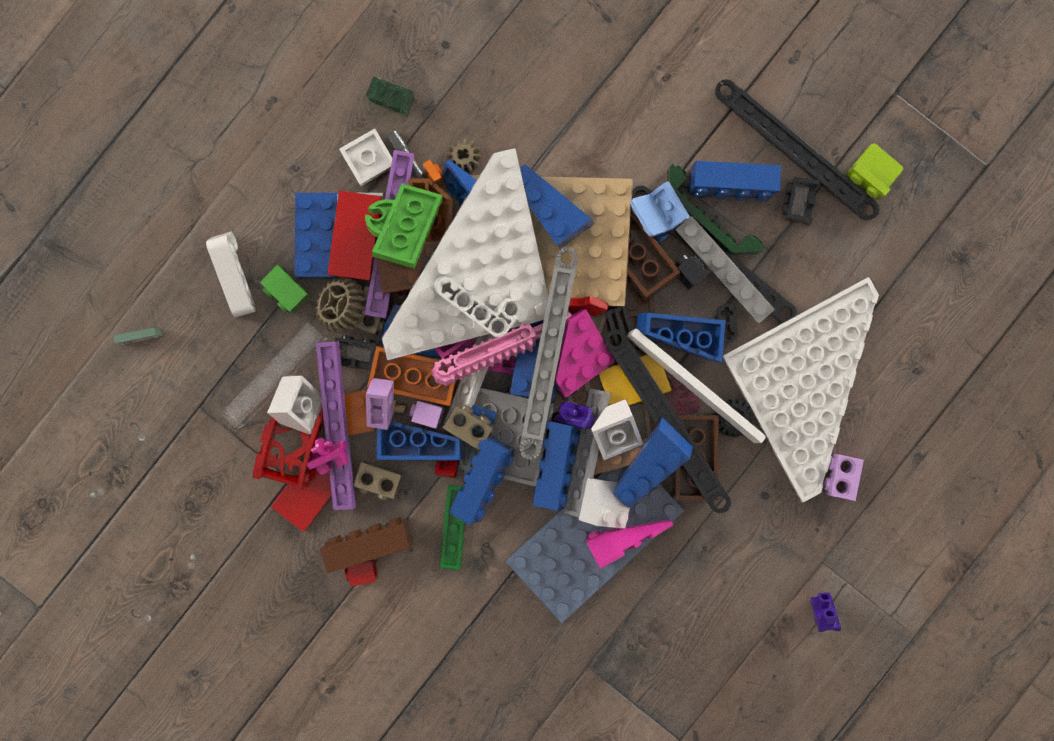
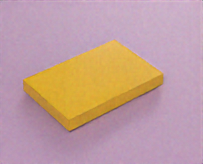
M648 355L641 356L640 359L662 393L665 394L672 391L664 368ZM619 365L609 367L598 374L604 391L611 393L609 406L622 400H626L628 406L642 401Z

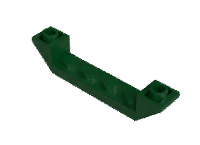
M672 163L667 170V182L669 181L688 215L692 216L718 245L731 255L758 254L765 249L762 246V241L755 235L751 236L750 234L736 245V240L728 233L725 235L720 230L721 227L716 221L712 219L710 221L705 216V212L701 207L694 206L689 202L690 198L684 192L677 191L688 177L685 175L686 172L683 168Z

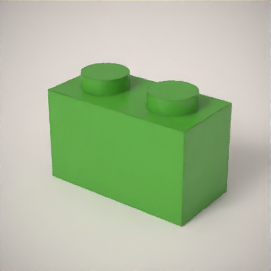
M276 265L260 282L264 286L262 290L270 298L274 296L279 301L277 305L284 312L295 313L311 297L279 265Z

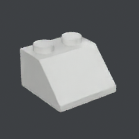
M284 376L281 378L267 413L282 425L312 434L322 409L321 393L303 376Z
M626 400L605 407L591 429L604 460L643 445Z
M587 478L579 520L596 526L625 529L630 507L628 508L613 494L618 482Z

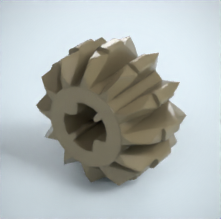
M463 138L462 144L455 140L456 147L449 145L448 148L451 152L446 153V157L465 171L468 168V171L472 173L471 166L479 167L477 161L481 160V155L477 153L480 151V148L474 147V141H470L467 145L466 138ZM465 153H467L468 158H463L461 160L460 154L464 155Z

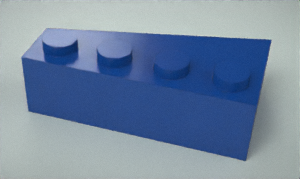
M526 164L520 167L528 206L560 249L595 224L589 216Z
M656 313L637 314L636 329L648 339L709 362H722L725 320Z
M662 417L644 446L641 447L637 456L619 479L613 494L628 508L687 462L691 457L693 447Z
M391 421L388 430L377 428L376 460L465 461V441L460 438Z
M547 421L546 429L550 430L549 435L543 440L542 447H544L546 454L540 460L539 471L542 472V477L539 476L537 478L533 506L561 511L562 507L566 505L567 495H565L566 486H570L572 474H569L570 467L574 466L576 457L574 448L579 443L580 433L578 432L579 428Z
M494 437L480 440L478 447L481 450L477 455L473 456L471 461L474 467L466 473L463 479V483L466 484L465 488H460L449 512L470 526L482 521L486 513L484 511L486 505L492 502L496 486H499L505 477L503 474L505 468L509 467L514 460L513 453L515 449Z

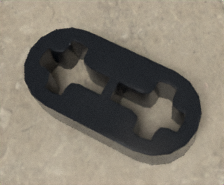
M723 304L716 311V320H725V331L726 325H728V330L733 333V336H730L729 340L724 336V343H731L738 336L737 313L731 304ZM725 308H727V311H731V315L728 316V322H726L725 316L721 315Z

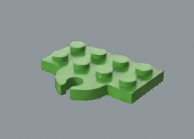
M401 184L395 200L384 199L370 205L368 208L370 214L382 215L381 218L374 219L370 215L365 214L368 231L378 238L373 248L372 256L414 269L442 203V195Z

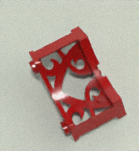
M323 407L316 420L311 437H309V434L299 431L303 445L285 456L283 446L274 437L275 434H285L292 428L288 426L284 429L280 428V423L271 417L269 425L265 424L260 439L263 445L260 447V452L256 454L252 478L261 480L264 477L298 487L297 489L302 490L305 483L308 484L311 479L312 472L309 471L307 463L312 460L311 456L313 453L311 448L315 447V440L318 439L324 426ZM277 447L279 449L280 458H278L277 453L275 455L271 454L272 448ZM305 454L303 462L298 459ZM288 464L289 470L293 473L294 466H299V477L286 474L285 465ZM280 466V472L268 469L267 467Z

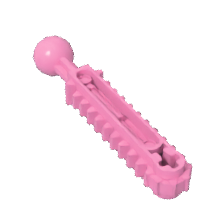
M569 311L567 313L566 319L572 316V314ZM521 323L520 328H512V331L507 332L504 336L494 339L489 338V341L485 343L482 341L480 345H473L471 349L465 348L464 352L458 351L457 355H449L450 358H442L439 362H435L432 376H434L437 384L440 383L447 386V384H454L457 379L463 380L464 376L470 377V374L473 372L477 374L480 369L486 370L487 366L493 367L494 363H502L504 359L509 360V357L513 355L516 357L520 352L525 354L527 349L533 352L536 340L541 338L543 324L532 328L530 324L524 326Z

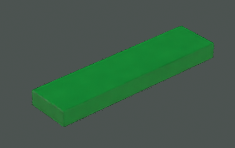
M447 486L440 568L461 569L465 522L449 512L461 487L465 488V486Z

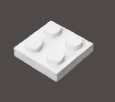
M376 129L369 131L339 149L360 186L382 175L391 168L392 157Z

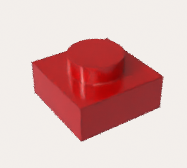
M437 461L435 475L456 478L459 461Z

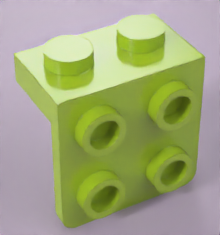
M873 143L858 158L846 175L855 184L861 186L869 196L879 200L891 190L889 186L903 171V166L877 144Z

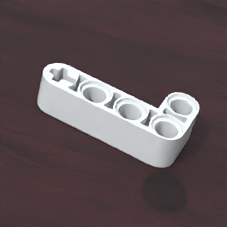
M228 232L211 237L206 241L207 249L232 315L236 318L256 312L253 297L235 252L238 249L234 234Z
M446 276L437 278L434 283V289L437 294L495 337L504 336L521 314L520 304L511 298L503 299L493 311ZM443 282L446 284L447 282H449L448 287L455 292L453 294H450L446 290H443L441 292V283ZM465 294L468 298L467 303L459 306L457 299L460 295ZM513 303L514 311L511 314H506L505 307ZM483 308L485 311L484 316L480 319L475 318L476 309ZM495 321L501 322L499 331H492V324Z

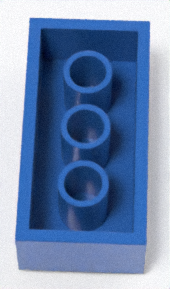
M695 161L689 170L688 194H694L695 198H705L706 195H713L715 199H726L727 196L735 197V200L756 198V201L765 202L780 191L781 165Z
M295 193V277L299 279L340 278L327 275L338 193Z

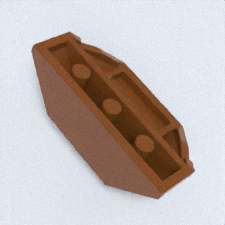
M430 178L408 179L409 186L442 195V203L426 242L441 240L454 220L453 199Z

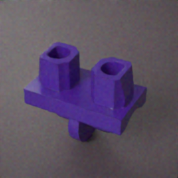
M563 401L558 408L559 414L554 419L557 423L581 429H591L595 418L591 415L593 409L590 407Z
M829 592L818 593L817 597H811L810 603L818 631H840L841 625L831 594Z

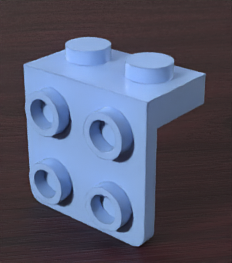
M669 181L663 183L652 193L633 198L630 201L632 211L640 220L643 230L650 237L671 231L690 218Z

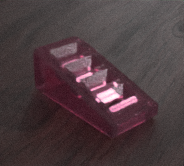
M669 374L668 377L679 413L684 414L700 409L697 395L689 389L679 391L678 387L684 385L681 382L677 383L676 378ZM691 393L690 397L684 399L680 397V395ZM693 400L694 404L683 407L682 403Z

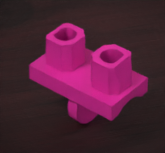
M323 438L316 439L315 447L311 448L313 454L311 456L312 460L307 463L308 468H316L322 475L331 470L332 465L329 462L331 460L335 462L337 467L345 465L349 459L345 452L346 442L343 440L333 445L331 440L326 442Z

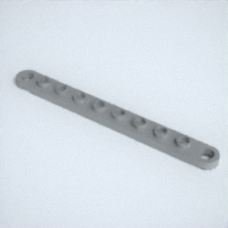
M570 247L560 249L556 255L519 448L520 454L527 460L536 459L541 453L578 261L576 251ZM568 252L573 255L572 263L564 264L561 261L563 253ZM527 443H533L536 445L537 451L533 455H528L524 451V446Z

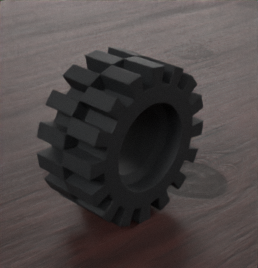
M735 399L725 400L730 407L738 411L742 417L753 425L752 419H754V415L751 414L752 409L748 407L747 403ZM717 412L714 414L719 416V431L722 434L731 437L744 435L734 426H730Z

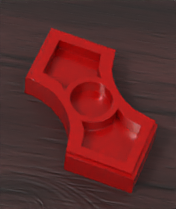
M592 296L570 298L568 311L571 314H575L583 308L587 310L589 315L597 316L608 309V303Z

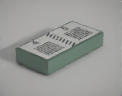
M148 328L114 335L113 339L114 344L124 345L163 337L162 330L159 328Z

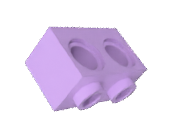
M372 378L366 392L367 427L388 430L394 414V381Z
M421 400L417 401V404L412 405L409 416H412V422L436 429L440 427L445 407Z
M833 453L828 468L830 470L829 476L824 481L825 494L856 501L864 460ZM843 461H846L848 468L843 472L840 466ZM842 481L844 488L838 492L836 486Z

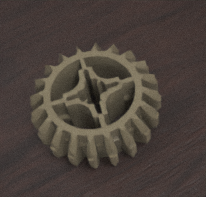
M334 277L333 281H328L327 286H323L322 293H319V300H316L318 306L315 310L318 312L316 314V317L319 319L318 323L326 330L334 333H347L349 329L353 330L354 325L359 324L358 319L363 317L361 315L362 311L365 310L363 304L367 302L363 298L366 294L362 290L363 287L355 280L345 277Z

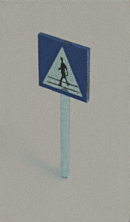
M476 405L472 406L473 414L478 417L483 415L492 421L491 425L494 424L496 411ZM475 426L472 431H475V435L479 436L480 433H484V428L482 426ZM473 446L469 454L464 475H466V473L469 472L471 466V461L476 449Z

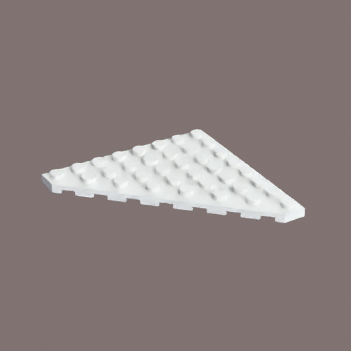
M515 148L492 154L483 172H481L472 187L471 192L464 200L451 225H449L439 245L431 255L424 270L382 337L387 360L490 334L437 294L434 289V283L441 276H446L455 281L493 311L503 299L511 298L517 301L521 306V314L511 328L518 327L521 323L526 325L544 320L549 296ZM442 282L440 285L442 287L441 292L443 290L448 291L450 294L455 292L448 287L449 282L446 284ZM462 294L458 297L457 303L459 306L467 303V296ZM513 303L505 307L506 314H511L514 311ZM483 308L476 309L475 318H482L485 311ZM495 321L492 324V331L500 330L501 322Z
M869 277L739 346L722 357L801 502H805L820 494L823 489L824 477L826 472H828L832 458L831 453L837 441L840 430L839 426L846 410L850 388L853 386L857 364L861 359L865 345L864 340L869 331L874 306L879 297Z

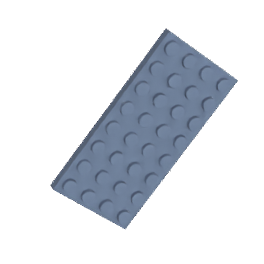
M628 466L600 473L595 479L618 482ZM658 484L630 507L626 526L670 519L673 522L684 510ZM563 507L561 511L554 515L507 558L505 562L553 615L563 623L655 537L651 539L643 538L644 542L639 547L627 548L624 550L625 555L600 569L585 539L589 538V533L597 529L602 531L613 527L596 526L580 521L579 517L564 513L565 507Z

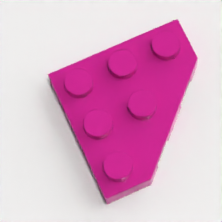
M583 308L566 319L565 334L561 344L554 381L563 397H568L615 362L589 313Z

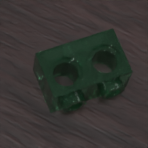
M374 76L366 94L369 103L408 117L415 99L411 90Z

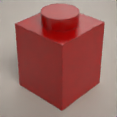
M375 559L345 569L346 581H350V587L376 582L378 574Z

